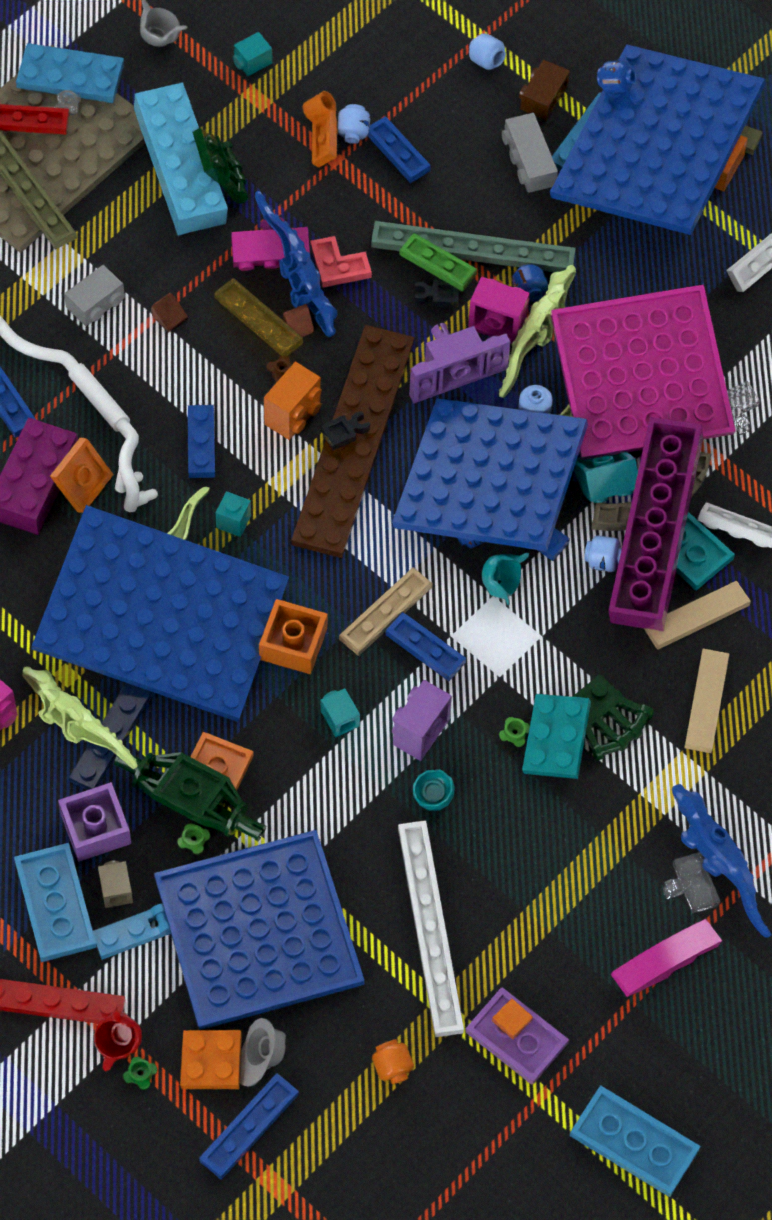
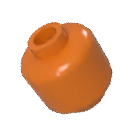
M397 1039L375 1047L376 1052L372 1055V1060L378 1077L382 1081L391 1080L392 1085L407 1080V1073L413 1070L414 1064L406 1044L398 1043Z

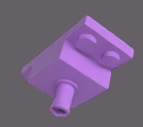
M440 323L441 330L438 324L431 329V333L436 340L426 343L425 362H420L411 368L409 396L413 404L507 370L510 351V340L507 334L492 336L482 342L474 326L450 334L445 323Z

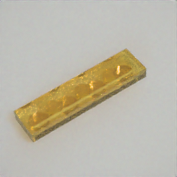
M234 278L214 292L217 301L283 358L303 344V338Z

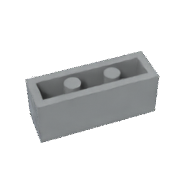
M530 113L506 119L505 130H502V139L505 145H509L512 164H516L518 167L519 182L525 185L528 193L552 187L557 179L558 170L535 114Z

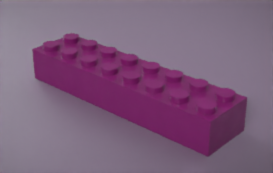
M654 417L649 419L609 606L611 623L664 632L703 442V428L701 424Z

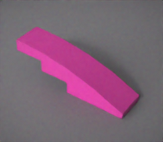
M704 919L636 956L614 970L611 976L628 997L667 979L673 971L693 963L697 956L718 947L722 940L709 922Z

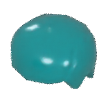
M427 770L418 775L413 784L414 798L426 810L440 811L447 807L454 798L455 786L453 780L443 770Z

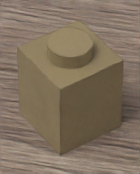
M109 861L103 866H98L105 908L133 903L126 861Z

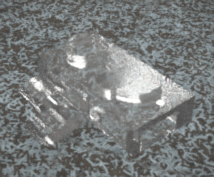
M748 381L727 390L733 421L740 435L750 431L748 427L750 421L744 413L760 406V400Z
M700 852L674 859L673 866L678 879L666 881V887L662 889L666 899L685 894L692 913L713 908L720 904V899L709 872L703 869V858Z

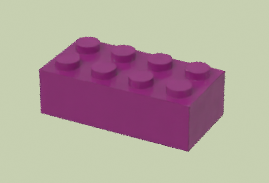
M28 417L0 475V523L39 535L60 491L50 475L78 441L77 433Z

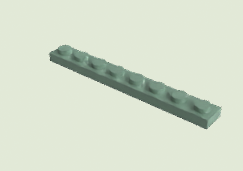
M375 221L371 241L372 248L400 251L406 241L415 233L461 260L513 267L530 264L539 266L543 271L550 272L564 271L567 266L573 265L576 249Z

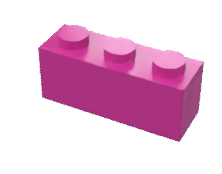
M308 227L292 228L297 231V235L305 244V249L310 253ZM273 229L231 232L233 267H239L241 271L253 270L254 266L263 265L265 269L280 267L279 261L284 258L281 239Z

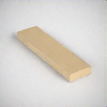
M412 567L339 635V640L359 656L389 628L402 612L406 613L432 588L433 583Z
M734 581L668 613L664 632L644 628V630L658 650L750 606L751 601L739 583Z
M702 649L684 747L686 749L712 753L729 653Z

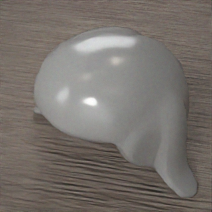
M142 0L143 12L140 20L141 37L148 44L157 47L166 46L177 40L181 30L187 29V26H180L179 20L170 11L162 8H150L146 0Z

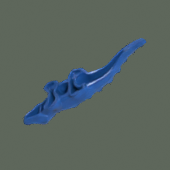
M260 191L255 192V198L263 217L279 235L282 242L284 258L279 261L280 271L283 278L289 279L292 291L290 296L292 305L297 308L307 304L324 334L332 337L336 333L334 320L337 317V310L321 290L320 273L315 269L310 253L305 249V244L297 235V231L292 229L288 222L282 221L279 215L272 211L271 206L268 205L265 196Z
M681 784L673 786L672 793L678 808L686 816L690 825L687 831L682 832L680 836L681 841L687 847L697 849L704 857L702 864L704 870L715 877L721 874L725 875L737 887L748 918L762 936L769 938L771 932L763 922L757 909L754 876L750 873L747 867L748 863L744 859L741 850L736 846L727 831L708 814L704 799L698 792H689Z

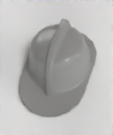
M260 1018L254 1021L250 1026L245 1043L241 1049L240 1083L243 1086L255 1085L261 1080L267 1069L278 1065L284 1057L286 1034L274 1029L268 1019Z

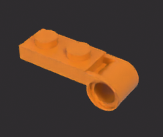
M327 91L319 93L303 104L305 116L312 121V164L317 167H321L337 158L336 103L333 96Z

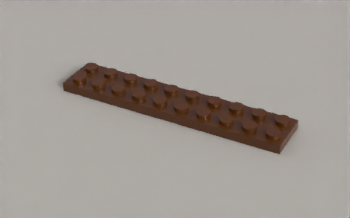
M365 325L333 420L343 415L347 420H350L355 413L363 411L364 419L358 423L365 424L369 422L370 430L364 434L355 433L356 441L336 450H332L327 440H325L291 539V545L343 558L414 345L415 337Z

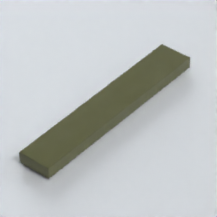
M0 130V175L55 250L77 239V233Z

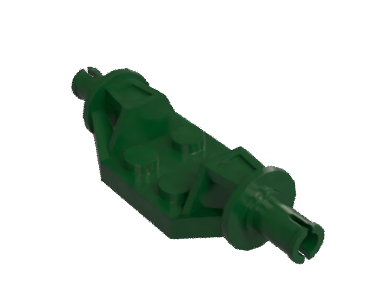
M182 752L162 755L149 753L143 760L133 756L137 762V768L132 769L120 757L116 756L114 765L134 774L132 782L134 788H141L152 799L201 825L223 831L224 835L228 838H231L237 830L256 841H259L264 835L266 825L246 816L248 804L242 801L230 778ZM153 767L167 768L163 775L152 771ZM225 800L235 808L233 812L224 807Z

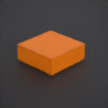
M513 998L492 1017V1021L511 1039H514L533 1020V1016Z

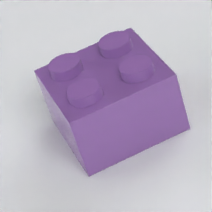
M423 680L419 687L414 686L407 697V704L404 708L399 707L392 718L394 722L392 729L393 745L420 761L449 722L452 695L426 680Z
M112 782L58 800L60 814L78 862L131 844L130 830Z

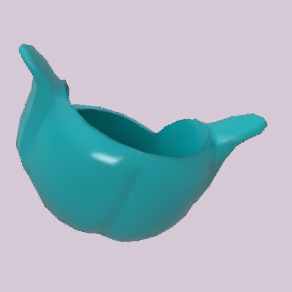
M529 553L522 555L499 554L489 557L483 566L482 581L490 595L504 599L510 605L508 597L517 590L521 579L520 563L529 557Z

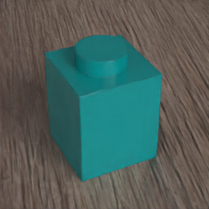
M257 32L234 45L233 61L238 69H242L247 76H250L272 64V47Z
M226 491L215 512L216 528L241 537L251 517V500Z
M345 688L340 691H331L321 699V713L335 738L360 727V713Z

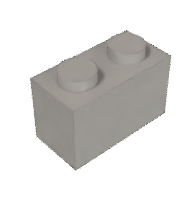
M102 265L64 293L66 308L80 322L87 326L93 321H98L107 310L118 306L122 302L123 298H125L124 285L109 269Z

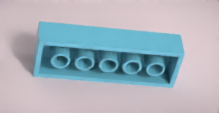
M183 83L135 93L134 111L177 234L181 235L226 224L228 208L220 185L204 172L192 133L199 127Z

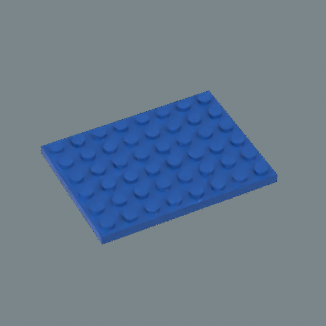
M626 45L618 61H626L631 65V68L636 73V81L626 93L609 94L604 92V90L601 92L550 190L551 198L691 235L765 86V79Z
M86 505L31 649L238 722L261 658L259 656L260 640L275 600L282 599L289 577Z

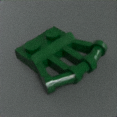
M201 127L193 131L204 172L220 184L236 203H245L248 199V193L245 190L246 178L241 174L242 165L232 151L233 145L231 141L221 142L219 136H214L212 133L208 134Z
M600 674L572 696L589 698L591 701L585 738L596 761L603 759L605 755L617 751L623 752L627 749L628 743L642 736V730L647 720L651 719L654 715V710L644 704L639 705L624 698L619 690L617 691ZM620 707L637 715L635 722L631 723L616 708ZM609 715L625 732L622 735H617L603 719ZM592 728L598 729L610 742L600 745L594 736Z

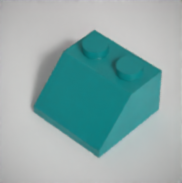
M626 451L620 452V454L581 460L579 457L574 467V472L583 495L591 502H605L609 499L608 497L615 495L628 496L635 489L638 475L636 459Z

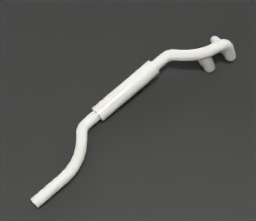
M0 316V335L11 347L25 355L64 365L69 371L71 380L115 431H120L126 440L119 454V470L115 484L117 492H126L124 509L128 512H134L138 506L155 499L158 496L155 489L139 492L138 482L143 480V474L141 472L134 473L131 464L134 450L139 443V436L129 423L130 418L84 364H79L68 352L41 347L22 339Z

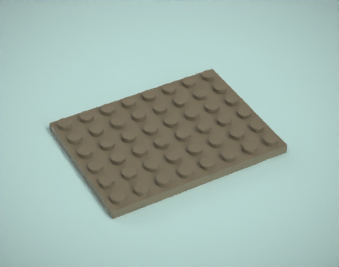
M16 74L0 88V104L69 109L67 135L1 131L64 215L145 144L134 106L117 93L114 103L20 89L16 87L18 76ZM0 175V238L21 253L40 237L43 232Z

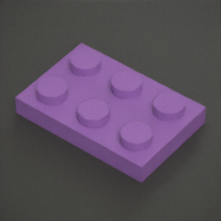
M503 987L500 988L465 1030L469 1036L531 1085L537 1081L569 1042L567 1037ZM511 998L533 1016V1020L514 1039H511L492 1021V1017Z

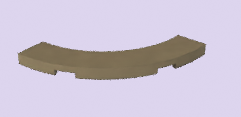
M700 452L691 498L704 481L709 468L711 453ZM631 502L596 503L591 529L602 531L626 530Z

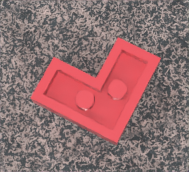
M335 236L310 241L315 265L320 273L322 288L372 278V271L366 252L341 256Z

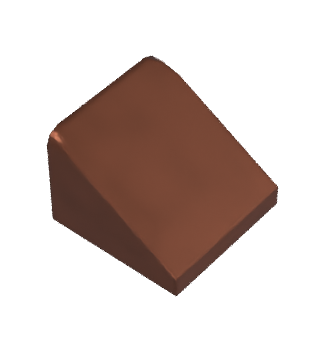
M171 293L151 307L152 317L168 333L188 319L187 314Z
M307 304L283 314L284 329L292 341L314 332Z

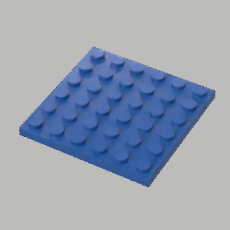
M437 398L393 518V527L402 530L547 551L588 427L587 419Z
M317 830L154 873L199 1030L364 985V977Z

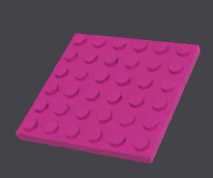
M704 285L551 310L572 417L587 419L588 423L579 451L581 460L620 454V452L643 450L650 417L701 424L703 439L735 434V425Z

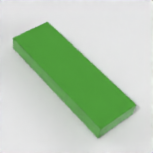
M415 233L411 235L399 252L400 256L461 291H464L477 275L475 267Z

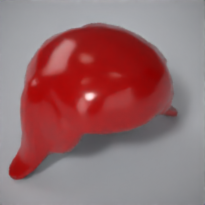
M112 1011L111 1015L100 1020L96 1026L94 1043L99 1053L104 1056L102 1065L104 1071H109L117 1060L127 1058L135 1053L141 1044V1028L125 1012Z

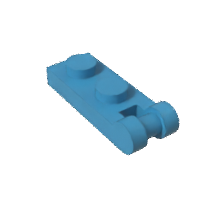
M162 903L155 905L148 911L94 930L93 934L98 952L103 960L170 935L171 932ZM157 920L159 925L151 929L149 922Z

